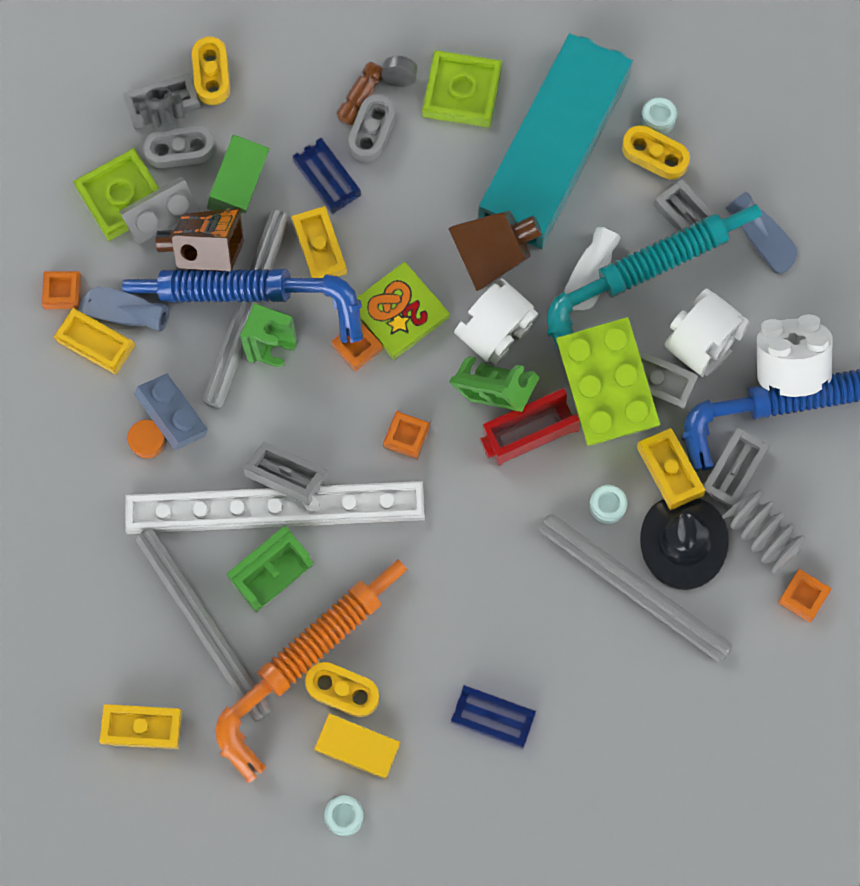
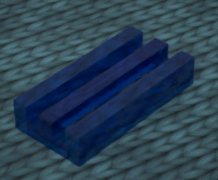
M319 138L315 141L316 144L314 146L308 145L304 148V152L301 154L297 152L292 155L294 164L329 211L334 214L359 198L361 190L324 140ZM318 153H321L323 155V157L326 159V161L329 163V165L332 167V169L335 171V173L338 175V177L350 191L348 194L345 193V191L342 189V187L339 185V183L336 181V179L333 177V175L330 173V171L318 157ZM310 159L339 197L337 201L333 200L306 164L307 160Z
M463 685L451 724L523 749L536 711ZM469 697L525 717V722L523 723L467 702V699ZM463 710L521 731L520 736L516 737L461 717Z

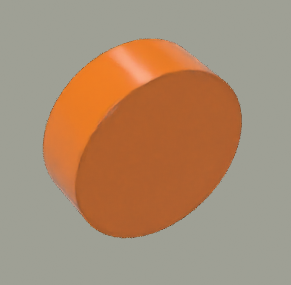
M152 420L138 421L128 432V444L133 453L141 458L156 457L165 447L166 438Z

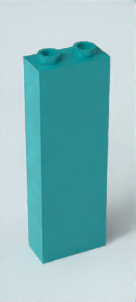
M571 33L568 34L478 206V219L509 210L512 212L516 223L534 215L541 227L542 236L526 243L540 249L543 248L630 77L632 59L627 58L625 54L618 50H608L601 47L590 38L578 37Z

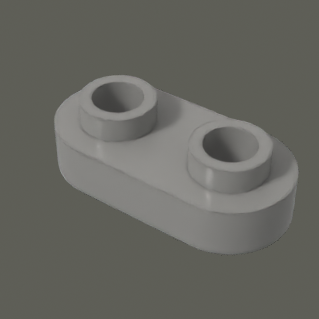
M375 94L363 101L348 138L349 151L356 160L372 162L381 156L396 119L395 105L389 97ZM380 113L384 117L377 120L373 118V115ZM369 143L372 147L364 150L361 148V145Z
M203 126L174 128L165 132L155 131L151 133L144 141L143 150L147 161L152 166L163 169L204 163L213 156L215 143L211 132ZM195 145L203 146L199 151L192 150ZM160 150H168V153L164 156L157 155Z

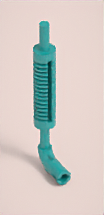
M754 204L725 219H721L718 214L714 213L702 219L701 223L699 221L696 222L695 226L693 224L689 225V229L685 227L682 231L679 230L676 234H671L670 237H664V240H658V243H652V246H646V249L641 248L640 253L635 251L634 256L629 254L627 258H621V261L619 259L616 260L615 264L610 263L598 269L599 279L568 294L562 292L553 299L547 311L546 322L548 330L546 332L548 336L553 338L558 348L556 338L574 333L571 328L574 324L569 316L573 311L572 307L605 291L613 298L625 292L626 288L628 290L632 289V285L634 287L638 286V282L642 284L645 280L649 281L651 277L655 278L657 274L661 275L663 271L667 272L669 268L674 269L675 265L680 266L681 262L686 263L688 259L692 260L694 256L699 257L700 253L702 255L705 254L706 250L708 252L711 251L712 247L715 249L728 243V232L762 217L759 206Z

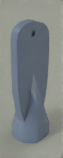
M746 191L733 200L726 207V210L733 215L754 205L753 199ZM761 210L762 217L741 226V228L770 268L777 274H783L794 264L797 257V248L780 226Z
M106 287L91 289L80 301L78 310L95 320L127 326L147 325L157 331L165 329L169 317V308L165 304H151L135 295Z

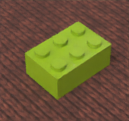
M629 317L556 338L588 447L660 426Z

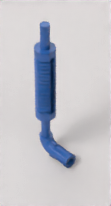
M232 269V271L162 270L157 279H124L122 282L123 292L129 294L158 293L159 299L162 302H256V300L258 302H269V300L271 302H287L291 293H324L325 296L333 299L334 309L338 310L340 341L347 343L348 337H350V343H354L364 338L360 317L361 300L357 298L356 292L348 282L334 275L326 274L324 278H291L287 269Z
M856 369V371L850 370L849 372L844 371L842 374L840 372L835 373V375L832 373V379L829 384L828 381H825L822 384V390L807 396L780 395V389L770 385L769 391L762 386L748 388V397L715 403L707 400L697 404L688 412L684 422V432L681 434L682 440H685L689 461L695 472H699L700 468H702V471L714 468L707 441V436L710 435L708 423L713 421V417L750 411L752 418L755 420L767 418L771 414L776 416L777 414L783 415V413L790 414L791 411L796 413L798 410L802 412L805 409L808 411L812 408L831 407V405L838 406L839 403L843 405L846 402L848 404L853 401L858 402L860 401V369Z

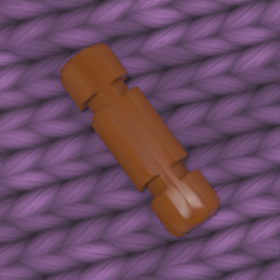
M368 62L361 72L363 75L357 78L345 98L347 101L343 102L337 111V118L347 125L354 124L363 101L372 95L375 90L374 85H378L382 79V67L373 62Z

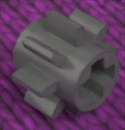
M157 87L151 89L145 95L146 100L140 101V112L144 125L152 123L156 131H170L178 126V119L185 117L181 95L175 94L172 96L169 88Z

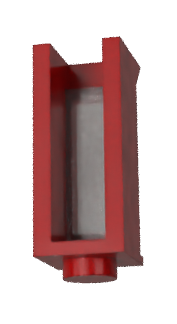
M562 388L525 405L522 412L513 410L484 423V437L479 439L488 459L494 456L498 466H501L504 462L562 436L579 432L580 419L577 414L572 415L567 405V393Z

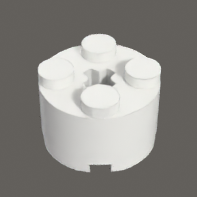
M502 278L499 284L494 283L468 311L471 320L466 325L461 321L456 327L454 334L487 363L491 361L496 366L510 351L509 346L514 341L513 337L515 336L521 340L534 325L532 322L538 316V313L535 311L536 307Z
M706 288L696 298L694 307L689 313L683 310L673 320L670 328L674 332L668 337L664 346L701 377L704 374L708 376L731 354L732 350L730 347L735 338L738 341L742 339L750 321L721 297Z
M807 314L800 316L798 319H768L761 323V330L757 335V380L763 388L769 391L770 385L780 389V395L799 397L811 395L822 390V384L825 381H828L829 384L832 379L833 337L831 332L820 324V318Z

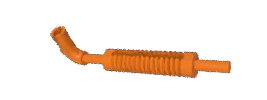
M399 559L368 586L359 580L348 590V595H342L343 600L339 598L337 604L333 603L331 605L332 609L328 608L326 610L327 614L322 613L321 619L316 618V623L312 622L310 628L306 627L304 629L305 633H299L300 638L295 637L293 639L294 643L289 642V648L284 647L283 652L279 651L277 653L278 657H272V662L268 661L256 672L261 679L259 683L232 707L226 706L221 712L215 727L216 742L221 749L219 754L223 758L227 757L247 783L257 778L248 767V763L259 774L265 770L266 765L259 760L243 741L246 737L239 730L241 725L240 719L270 692L280 697L291 687L290 682L295 684L297 682L296 678L300 679L302 677L301 673L306 674L308 672L307 668L311 669L313 667L312 663L317 664L318 658H324L323 653L328 654L329 649L333 650L335 648L334 644L338 645L340 643L339 639L344 640L345 634L349 635L351 633L350 629L355 630L356 625L362 624L361 620L365 621L367 619L366 615H372L382 606L378 596L407 571V568Z

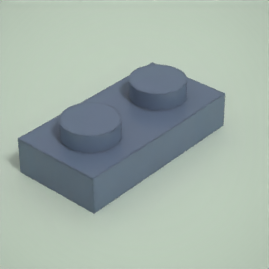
M167 373L137 386L134 395L174 450H178L205 437L208 428Z

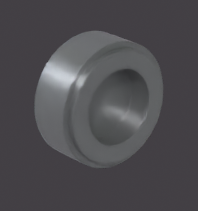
M392 56L383 62L382 78L386 83L397 87H406L416 81L417 65L411 59L404 56Z

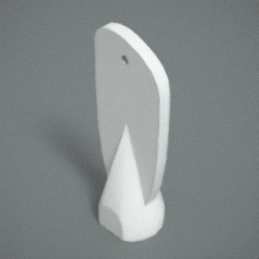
M596 227L592 244L585 250L577 262L563 292L568 294L600 278L598 269L611 263L612 251L617 247L621 239L617 233L604 227ZM599 295L572 307L573 311L589 310L594 306Z

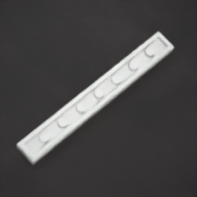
M423 481L320 486L317 495H312L313 500L310 505H306L271 488L126 495L125 531L127 534H140L150 528L155 533L425 520Z

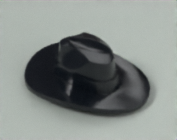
M698 498L672 510L669 509L665 500L662 499L651 507L642 523L640 545L643 559L650 572L663 584L672 588L688 590L707 584L721 570L728 552L729 537L726 523L719 511L703 499Z

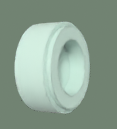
M661 97L653 98L643 107L641 114L642 125L665 134L675 125L677 109L668 99Z
M603 485L597 488L591 496L589 503L590 512L597 521L603 524L616 523L622 519L628 505L627 497L620 488L613 485Z
M342 795L335 797L328 803L324 818L326 825L334 834L350 836L361 828L364 821V811L361 804L355 798Z

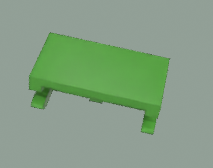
M233 134L209 195L207 209L211 211L240 209L241 216L242 213L246 214L270 148Z
M255 303L253 304L240 335L247 360L252 363L259 361L274 367L284 366V360L273 357L271 350L274 347H282L284 350H295L298 340L293 318L290 315Z
M468 356L462 362L456 375L452 376L449 381L470 402L522 412L540 377L533 371L523 372V365H515L512 369L489 366L483 362L480 363L475 370V374L472 375L470 371L475 364L476 357Z
M283 526L226 573L232 585L257 613L311 568L314 562L290 530Z

